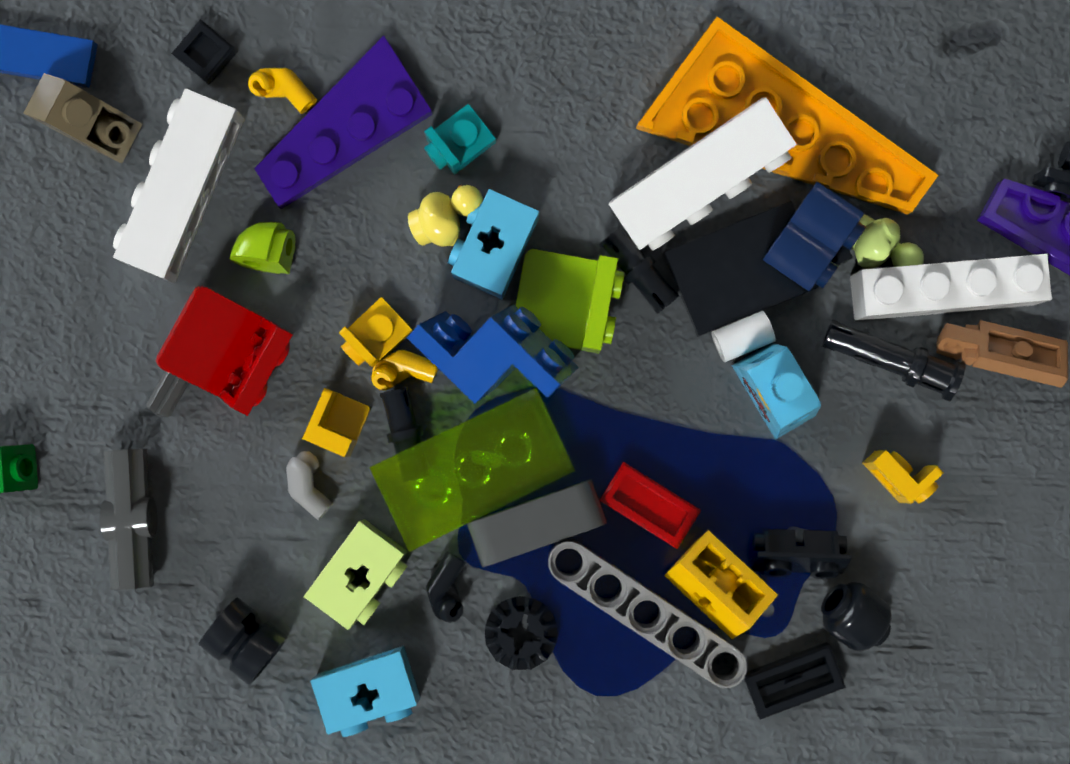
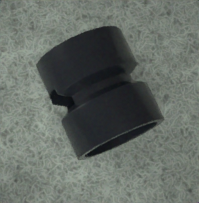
M237 597L216 618L198 645L218 661L227 658L230 661L229 670L246 684L251 685L279 652L288 637L269 621L262 624L258 623V613Z

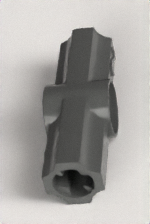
M147 449L104 451L106 500L101 505L100 525L102 535L109 545L111 590L154 586L152 538L157 530V510L154 499L149 497Z

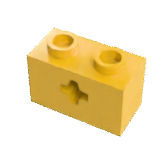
M709 530L697 539L664 575L731 639L750 629L778 596L772 588Z

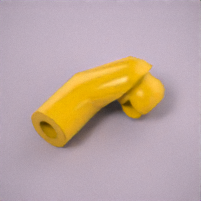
M262 68L251 74L248 80V87L255 96L265 98L286 97L300 114L309 111L317 102V98L295 72L288 68Z
M401 349L375 364L372 369L371 381L377 389L383 391L390 390L393 386L410 376L432 384L438 368L428 358Z

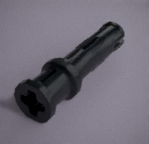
M835 320L831 321L822 344L824 348L843 353L861 362L902 376V381L907 386L914 387L915 385H920L941 393L942 399L951 401L956 395L966 368L962 362L957 361L955 364H951L930 356L928 349L920 347V349L915 348L911 351L887 342L882 338L848 327Z

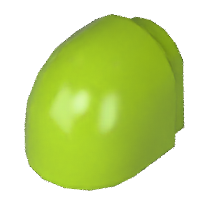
M258 222L253 224L237 236L229 257L230 261L252 270L290 274L295 250V234L292 230H287L282 223Z

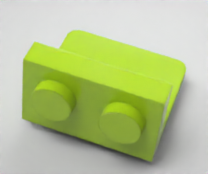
M531 249L526 252L524 257L516 307L518 309L524 307L532 312L541 323L539 329L551 341L557 339L568 348L599 354L603 343H612L616 317L608 316L611 298L620 299L624 272L616 270L618 258L599 255L597 261Z

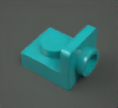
M469 103L435 130L430 126L424 131L429 142L424 147L428 156L440 170L447 165L454 175L497 143L494 135Z

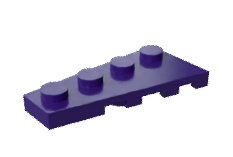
M1005 178L1002 179L995 186L977 221L1034 255L1047 254L1049 264L1070 276V203L1060 200L1059 195Z

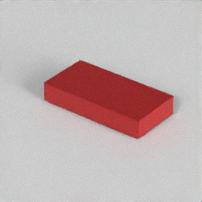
M622 462L600 497L601 502L676 549L679 548L701 512L699 508L625 462Z

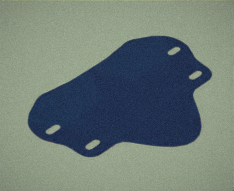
M537 387L498 396L474 410L464 423L456 443L454 465L462 496L461 520L458 530L459 553L472 567L514 577L523 583L531 597L547 606L555 618L558 637L553 654L563 672L579 688L595 696H618L638 689L667 668L675 658L559 582L551 574L548 567L549 552L557 542L482 567L467 523L590 479L593 480L600 499L622 462H625L701 510L679 548H674L603 502H601L608 523L566 539H573L588 547L711 630L720 629L664 576L686 550L706 531L709 530L750 569L758 552L753 551V533H762L763 528L787 529L794 526L807 530L836 531L837 511L833 495L821 476L787 445L774 439L707 433L620 412L560 388L555 390L548 398ZM475 450L494 453L501 457L502 463L497 468L475 464L471 460V454ZM796 542V546H803V543ZM574 549L560 551L555 559L557 568L564 573L575 572L582 563L581 554ZM753 571L778 596L771 603L774 607L773 615L770 617L760 616L752 627L743 634L768 638L783 632L792 618L798 596L804 582L810 577V573L792 572L787 577L775 578L766 576L764 571ZM611 574L600 576L594 585L595 593L602 598L614 597L620 588L619 579ZM644 600L635 606L633 617L641 624H648L656 618L658 607L655 602ZM689 626L678 628L673 635V645L679 649H687L696 640V631Z

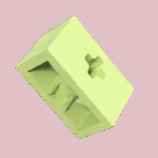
M363 519L357 523L303 597L347 630L356 621L365 625L380 605V602L374 597L385 583L392 588L408 567L407 564L401 561L408 551L367 520ZM364 565L369 569L366 578L371 583L370 585L363 583L356 587L351 583L355 575L350 570L351 568L357 570Z

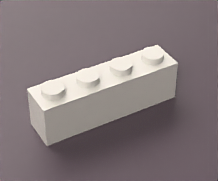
M186 88L181 99L176 98L168 111L167 123L169 127L163 141L158 140L150 153L149 164L152 167L146 181L140 182L133 193L131 206L134 209L128 223L122 224L115 235L113 247L116 251L113 258L176 283L245 120L235 108Z
M763 97L609 201V206L637 248L641 250L649 245L653 251L672 239L675 234L671 229L685 219L692 225L711 213L714 209L710 203L724 193L731 199L750 187L752 182L748 177L763 167L770 173L789 161L792 157L788 150L797 144L767 98Z
M1047 254L864 269L850 276L854 321L1033 306L1052 300Z

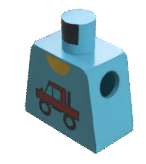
M775 343L768 344L732 365L775 439L815 417L822 406L791 351L785 346Z

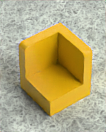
M324 388L302 439L340 456L351 457L371 409L368 405L331 389Z

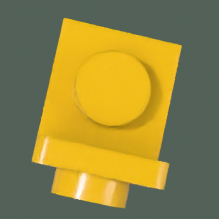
M380 297L350 327L344 326L338 333L346 340L340 347L358 366L366 361L371 367H374L375 364L387 357L413 330Z
M887 450L874 451L862 462L899 503L912 504L914 501L917 504L922 503L937 490L939 485L935 481L944 473L938 465H927L912 478L909 475L913 471L911 465L896 451L891 453Z

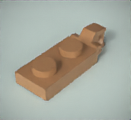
M982 320L977 325H965V327L946 323L937 337L936 353L956 360L962 358V363L972 365V367L1060 388L1068 380L1067 340Z

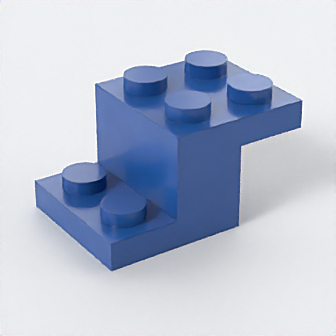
M514 304L491 316L473 336L470 335L472 333L470 326L456 314L449 315L445 311L418 324L407 337L474 404L496 389L515 368L547 398L579 368L572 361L575 357L565 344L557 339L551 341L539 329L541 323L538 318L524 307L518 309Z

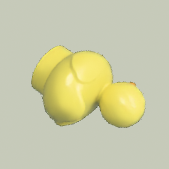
M459 185L454 191L452 198L442 192L429 193L423 198L420 207L408 214V224L415 240L422 246L429 243L441 247L454 246L460 236L459 215L468 217V214L480 206L483 202L481 192L471 185Z

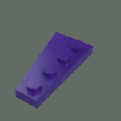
M383 35L254 169L277 206L283 209L432 116L433 113Z

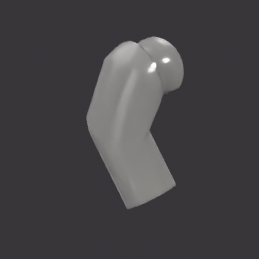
M301 451L297 457H292L286 466L288 492L306 511L317 520H320L333 503L314 487L313 473L319 467L317 457L309 451Z

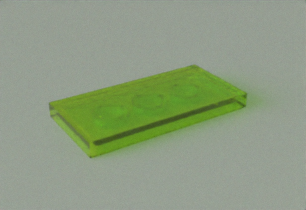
M533 388L369 467L409 552L575 471L537 388Z

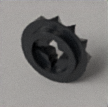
M518 596L502 601L492 610L485 625V642L495 661L511 670H532L548 660L557 644L558 630L553 614L547 606L531 597ZM526 614L528 615V631L535 633V636L541 637V639L525 640L523 647L520 646L518 653L515 652L514 637L508 635V632L502 631L501 628H517L519 622L523 619V615Z

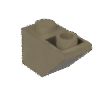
M46 73L43 74L23 114L119 163H123L142 126V123L67 80Z

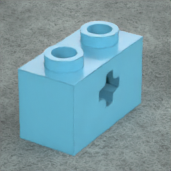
M488 189L480 206L468 214L466 222L472 224L466 240L463 241L458 238L449 256L448 264L454 266L451 271L453 278L503 300L537 225L539 211ZM493 233L499 234V242L503 247L501 249L493 248L490 254L485 253L484 244L481 241L482 237L490 239Z
M404 646L318 673L310 680L327 735L337 731L341 732L342 737L360 733L369 728L368 721L383 716L386 723L403 719L413 714L411 707L417 706L420 700ZM363 684H366L368 690L377 689L378 691L371 704L367 697L358 698L357 694L362 689Z

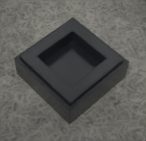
M200 19L171 54L206 84L210 85L238 51Z

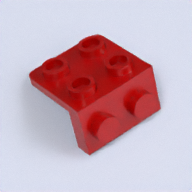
M198 286L193 290L156 357V363L162 370L218 396L232 409L248 416L253 406L259 405L265 397L268 388L267 381L275 366L281 365L286 359L290 349L289 341L293 334L208 287Z

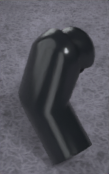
M449 551L446 552L429 579L426 591L435 616L440 620L452 623L459 620L463 614V605L454 582L466 562Z

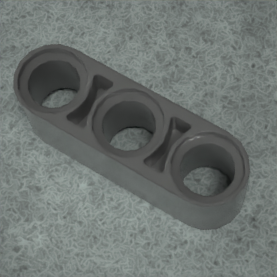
M590 479L468 522L467 526L481 566L485 567L592 530L608 522L594 482Z

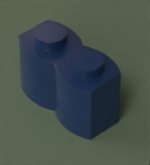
M817 182L774 242L763 261L809 292L815 284L823 289L839 267L832 259L843 245L851 250L866 229V226L859 222L865 213Z

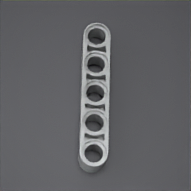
M563 539L551 548L548 555V567L551 574L559 582L714 685L721 688H731L738 685L744 679L747 672V662L744 655L731 642L580 542L573 539ZM574 549L581 554L582 563L575 572L564 573L557 568L555 559L560 551ZM605 574L616 576L620 582L618 593L611 598L599 597L594 591L596 580ZM644 600L653 601L658 607L656 618L648 624H641L633 617L635 606ZM683 626L692 627L696 631V640L687 649H679L673 645L674 633ZM722 652L733 654L734 666L730 672L724 675L713 673L712 662L718 654Z

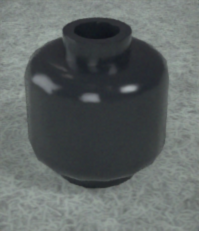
M851 582L845 585H837L829 591L822 602L821 612L823 614L824 628L829 634L852 650L860 652L868 650L873 646H879L885 642L891 632V607L883 598L862 583Z

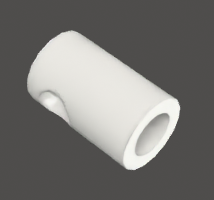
M764 311L711 331L714 344L723 362L776 342L774 330Z

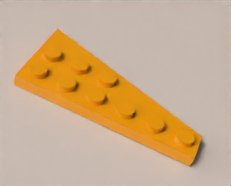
M718 16L636 126L638 130L692 146L761 98L766 97L797 144L788 150L792 158L772 171L774 173L812 185L819 182L831 191L907 215L913 212L939 176Z

